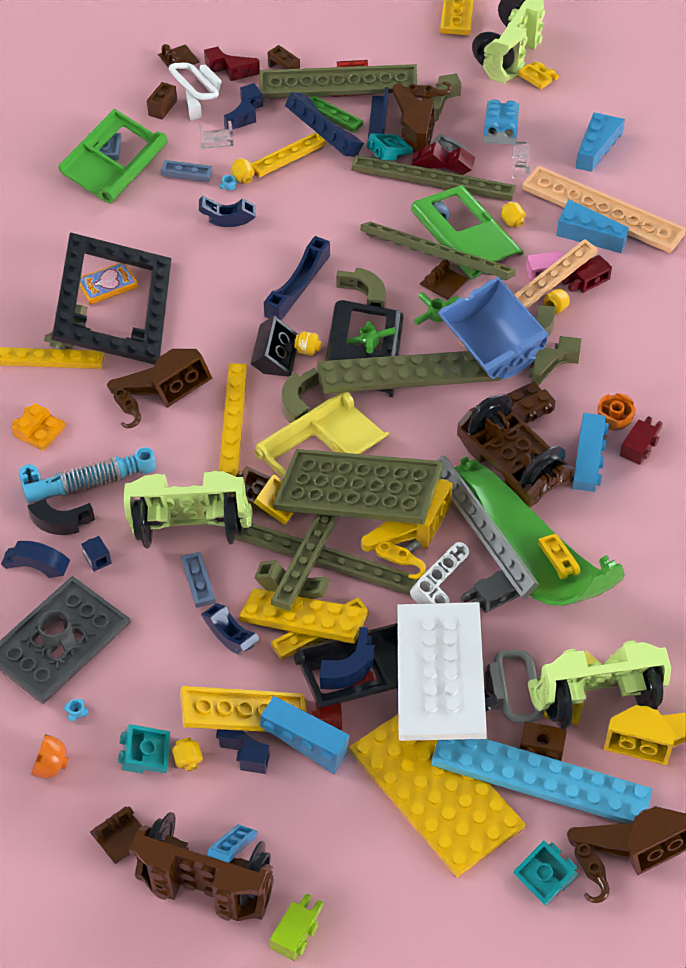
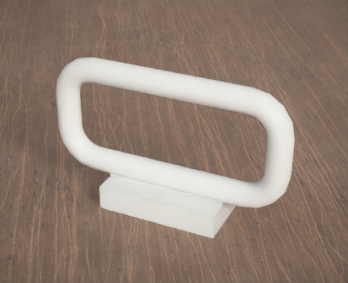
M173 63L169 66V72L194 98L210 100L216 99L219 96L222 81L207 65H200L199 70L189 63ZM176 69L190 70L210 93L197 92Z

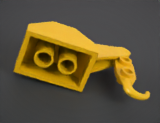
M439 479L424 524L386 521L362 537V549L366 552L375 550L379 557L399 565L417 566L420 568V572L414 575L409 574V578H421L426 573L425 563L416 558L408 549L395 544L416 539L421 543L422 547L428 548L451 507L453 483Z
M635 705L611 717L603 750L667 766L672 748L686 742V713L661 715L658 710L648 706Z

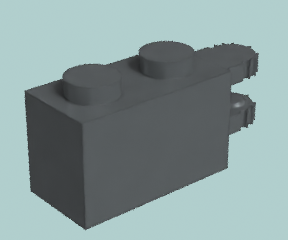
M497 571L492 576L477 581L473 589L462 594L461 599L467 602L475 598L471 603L479 602L480 608L482 607L485 613L520 597V595L504 572Z

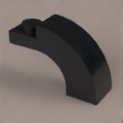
M46 499L27 505L33 523L41 530L54 535L79 533L78 526L95 520L90 503L67 511L53 509L48 505Z

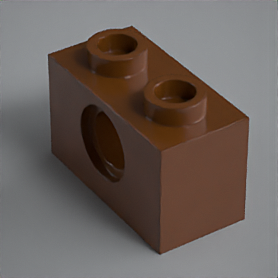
M525 721L519 749L561 761L567 729ZM538 742H545L546 745H542Z

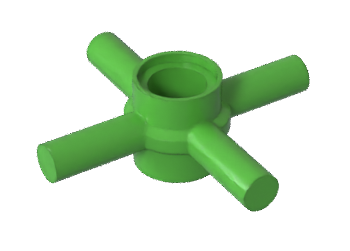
M421 292L418 297L428 306V312L415 318V324L419 325L428 319L433 322L443 321L438 312L443 307L456 302L459 297L455 296L445 302L439 298L431 300L424 292Z
M368 321L366 326L362 327L359 331L361 336L349 338L347 343L350 345L363 343L367 353H372L374 348L380 344L379 338L395 335L396 329L393 327L376 331L373 323Z

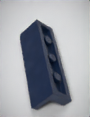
M385 87L384 96H372L368 139L370 134H385L388 87Z

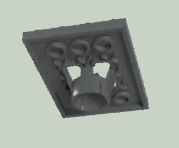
M71 576L0 640V671L40 703L44 704L131 623L130 618L78 579ZM56 620L63 621L64 630L60 634L48 635L44 633ZM75 632L82 635L78 641H76L73 635ZM39 635L42 639V645L34 642ZM58 645H62L65 653L60 658H54L51 653L58 648Z

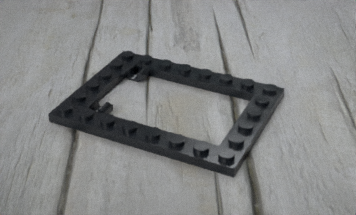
M70 232L51 340L155 365L161 352L172 258ZM84 254L152 271L144 329L133 327L131 338L126 337L124 339L91 331V328H87L85 325L87 316L75 313Z

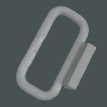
M502 650L498 652L494 657V662H489L485 671L487 690L489 693L496 695L498 704L493 705L492 709H499L502 706L504 715L512 722L538 721L542 717L543 711H539L535 706L533 714H515L511 711L502 665L504 658L523 659L526 663L530 681L537 679L533 658L523 650Z

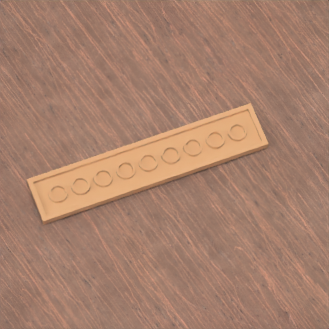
M538 166L522 184V190L565 208L568 199L621 223L629 227L628 236L668 253L674 250L686 234V228L541 166Z

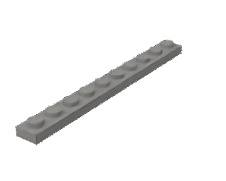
M441 455L437 460L443 461L444 466L440 479L453 483L451 499L519 595L527 599L539 586V583L449 459Z

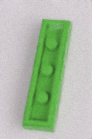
M316 96L310 98L319 112L334 124L352 133H355L363 126V120Z

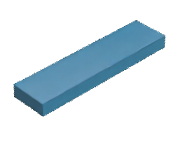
M237 824L208 849L207 856L229 863L256 839L258 831Z

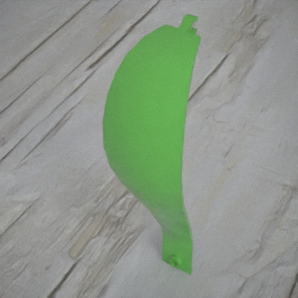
M468 456L460 459L461 465L454 467L539 583V586L530 594L532 598L548 605L564 606L576 604L605 593L624 579L625 573L622 565L616 564L614 560L609 562L607 555L599 560L600 570L582 558L561 539L578 563L581 571L578 575L574 576L571 574L561 580L556 569L538 545L539 538L555 533L508 485L491 470L478 463L477 460L469 461Z

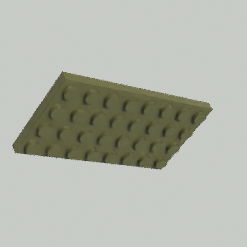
M296 449L274 500L273 507L274 510L424 524L444 467L443 461Z

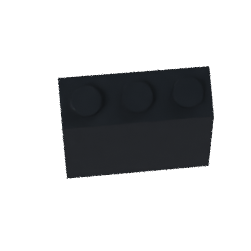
M276 316L261 323L250 364L263 374L291 376L297 351L294 348L298 333Z

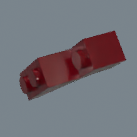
M219 46L204 50L205 64L213 73L225 70L230 81L260 74V62L257 58L230 56L223 53Z
M434 142L422 150L416 151L412 156L411 165L428 169L445 168L464 175L472 171L475 157L463 147L449 152L438 142Z

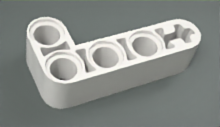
M461 542L455 543L411 588V597L418 604L449 603L448 596L438 586L468 556V547Z

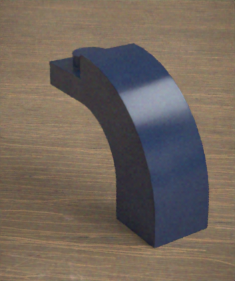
M359 627L357 648L350 657L338 661H321L320 689L335 690L346 688L356 684L368 674L375 658L374 645H371L372 636H368V627Z

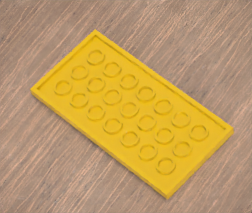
M397 714L349 746V752L458 878L524 830L526 824L488 782L431 766L438 740L399 741Z

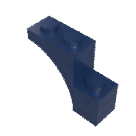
M255 83L240 87V105L234 111L224 115V127L227 132L256 123L255 109L263 106L262 93Z
M217 729L216 739H219L220 747L238 750L236 761L240 763V770L266 774L270 757L269 745L252 739L243 730Z

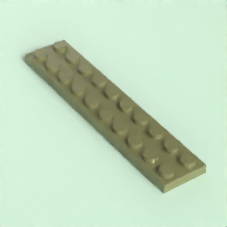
M417 64L260 70L259 90L262 93V98L289 97L291 92L303 93L306 96L385 93V87H388V93H393L394 84L401 83L405 87H408L410 84L417 85Z
M469 351L317 361V370L323 394L501 381L499 377L492 379Z

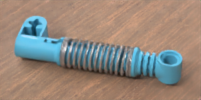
M142 447L136 451L134 456L129 455V458L125 456V459L118 456L112 457L111 459L109 458L110 464L105 459V462L101 460L100 464L96 462V465L92 463V466L88 464V467L84 465V468L80 466L79 470L75 468V471L71 469V472L67 470V473L63 471L57 473L54 477L43 480L40 478L37 467L28 464L20 468L19 476L27 503L29 504L57 495L66 496L67 494L69 495V492L73 494V491L77 493L78 489L81 492L82 488L86 490V487L90 489V486L94 488V485L98 487V484L102 486L103 482L104 484L107 481L110 483L111 480L115 482V478L119 481L124 479L128 475L127 473L131 475L132 471L134 473H137V470L144 474L151 473L156 468L154 452L148 447Z

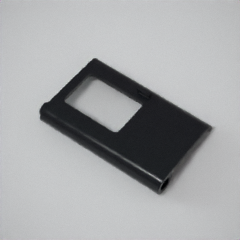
M345 300L337 301L334 305L325 361L399 356L404 320L403 313L398 310ZM356 311L386 317L385 329L395 327L396 334L383 337L382 349H374L372 353H367L366 347L350 345L347 343L351 312ZM394 389L374 390L389 394V397H393Z
M398 623L368 630V636H372L371 645H374L375 654L371 668L377 679L341 690L322 693L312 671L321 668L322 660L338 661L350 657L357 648L358 638L355 644L331 639L296 649V653L293 654L295 664L300 665L319 709L398 688Z

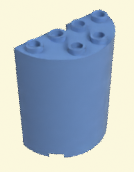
M499 277L489 280L485 285L471 291L470 297H461L438 312L440 318L492 379L499 377L501 380L523 371L535 361V355L539 350L544 349L548 341L549 334Z

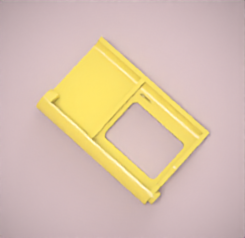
M340 392L256 444L254 453L258 459H262L284 479L287 471L275 459L311 436L318 437L333 452L362 454L388 437L390 433L388 431L386 433L383 432L354 407V400L349 392Z

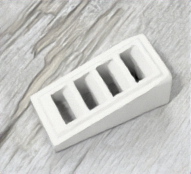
M186 90L190 120L202 118L201 104L197 98H194Z

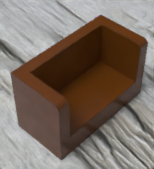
M280 45L267 52L268 66L270 68L279 64L285 69H300V59Z
M161 82L147 99L149 116L163 120L177 102L176 86Z

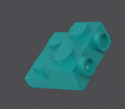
M370 134L366 144L367 149L372 150L376 157L386 161L396 160L398 155H411L413 148L397 134Z
M129 724L125 732L122 731L119 743L123 745V751L119 752L118 763L122 764L121 770L141 774L144 770L166 773L169 760L170 731Z
M543 840L513 873L546 906L561 890L564 891L579 874L575 871L578 867L569 858L564 860L559 855L562 851L553 842L548 845Z

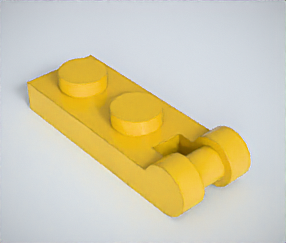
M557 534L538 539V545L556 569L561 580L571 574L574 576L580 574L581 571L578 563Z

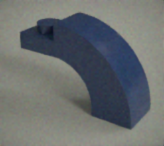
M205 196L199 199L198 211L209 216V223L217 226H241L256 217V205L243 198L232 205H222Z
M17 541L15 547L8 548L5 552L1 565L6 569L19 566L32 567L44 573L48 578L64 576L70 559L58 550L45 544L33 541Z
M216 603L201 614L214 635L235 654L250 650L260 640L255 632L241 627L232 617L227 607L222 604Z

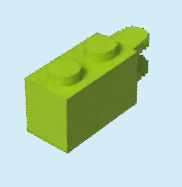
M306 893L299 904L292 901L270 938V949L293 961L296 960L298 955L301 956L307 947L306 941L310 935L313 936L318 928L317 917L324 902L318 900L311 911L307 909L311 901V895Z

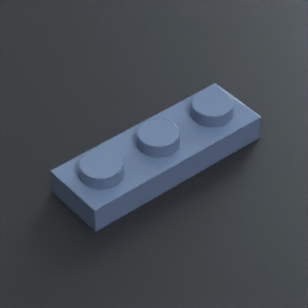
M165 160L161 168V176L209 182L213 172L212 166Z
M201 552L181 556L196 608L215 604L214 593Z

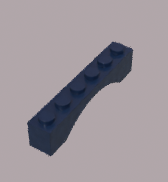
M290 93L285 107L344 156L355 157L359 154L364 144L360 139L327 119L305 94Z
M317 236L313 237L290 279L281 288L273 290L263 302L264 317L271 318L276 316L279 320L285 317L330 257V241Z

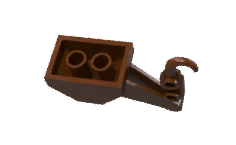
M442 82L443 85L448 87L445 90L436 89L431 85L410 84L408 87L401 83L393 85V95L402 113V137L413 148L414 153L431 143L435 126L434 99L431 98L448 95L452 91V85L449 82Z
M172 348L157 358L154 367L112 379L107 383V387L111 394H114V400L123 412L134 417V421L129 424L121 423L124 428L128 429L136 427L141 421L138 403L132 395H159L163 404L168 408L213 378L201 353L197 349Z
M654 806L650 809L642 810L639 815L635 816L632 823L570 828L567 832L569 843L572 846H576L574 851L576 859L586 876L601 888L599 896L592 897L585 893L584 897L591 903H600L606 900L609 895L610 888L606 879V869L597 852L630 859L637 875L685 852L686 813Z

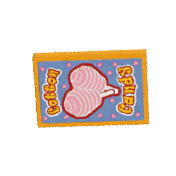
M118 263L81 276L79 287L91 305L138 288V283L128 266Z

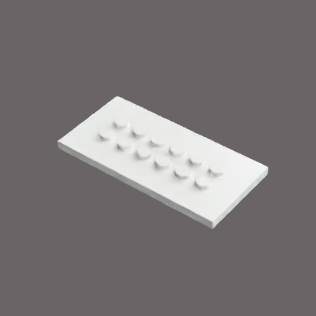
M479 602L397 605L399 741L487 739Z

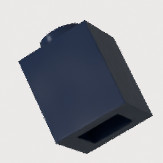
M100 536L88 539L81 544L83 555L93 572L112 564L110 552Z

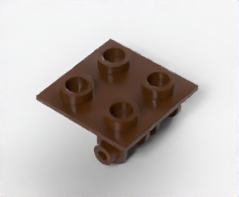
M163 44L161 47L162 53L158 54L168 68L173 63H189L192 65L199 63V60L186 44L171 49L168 44Z
M442 260L429 275L425 276L420 285L448 300L468 281V278L449 269L450 262Z
M130 806L123 807L119 812L90 831L91 835L114 864L130 854L129 848L137 830L142 827L133 815L134 812Z

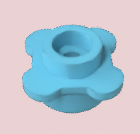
M225 175L222 178L220 188L235 190V185L238 181L232 175Z
M73 699L64 706V710L69 714L68 719L70 721H76L77 718L88 715V710L85 709L82 699Z

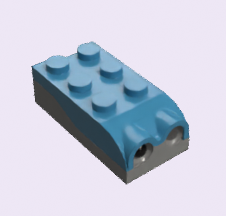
M497 99L487 101L484 143L516 145L519 103L511 100L507 101V103H500V100Z

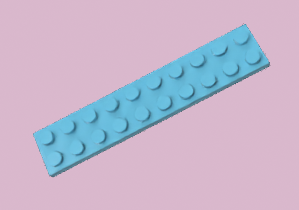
M488 739L438 740L431 766L621 823L634 822L635 816L639 815L642 810L648 809L652 788Z

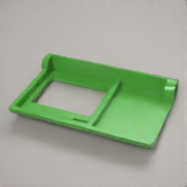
M114 108L58 165V169L64 176L104 202L112 203L164 148L168 140L164 133L158 131L152 133ZM121 127L129 129L148 142L125 167L99 151Z
M462 185L412 203L411 212L441 245L493 262L517 253L520 255L524 254L515 241ZM457 196L478 218L481 224L462 231H456L432 203ZM459 265L471 279L478 277L482 273L480 270H470L468 266Z

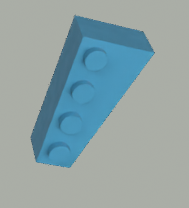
M593 112L577 154L576 169L593 171L601 161L602 156L607 154L609 148L623 134L625 119Z
M568 199L558 220L556 236L577 242H582L586 239L596 247L622 254L627 242L629 227Z
M583 413L572 489L595 492L596 486L601 484L602 474H598L599 468H603L604 463L601 451H605L606 440H603V435L607 434L609 423H605L606 416Z
M275 696L272 697L261 715L260 726L265 731L272 733L332 774H335L346 756L349 734Z

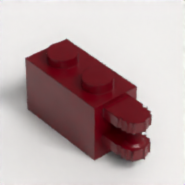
M600 255L590 258L561 282L563 285L569 284V291L579 289L584 293L610 280L612 266Z
M650 416L645 421L638 419L622 443L620 456L639 465L644 459L647 460L652 446L656 447L660 437L657 435L662 428L663 422L658 421L653 426L651 425L652 417Z

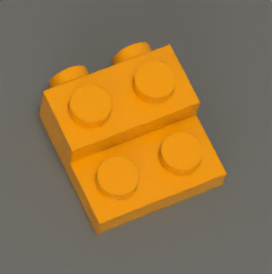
M33 403L31 407L26 406L20 419L15 418L12 422L14 437L42 451H45L66 427L65 421L50 415L49 409Z

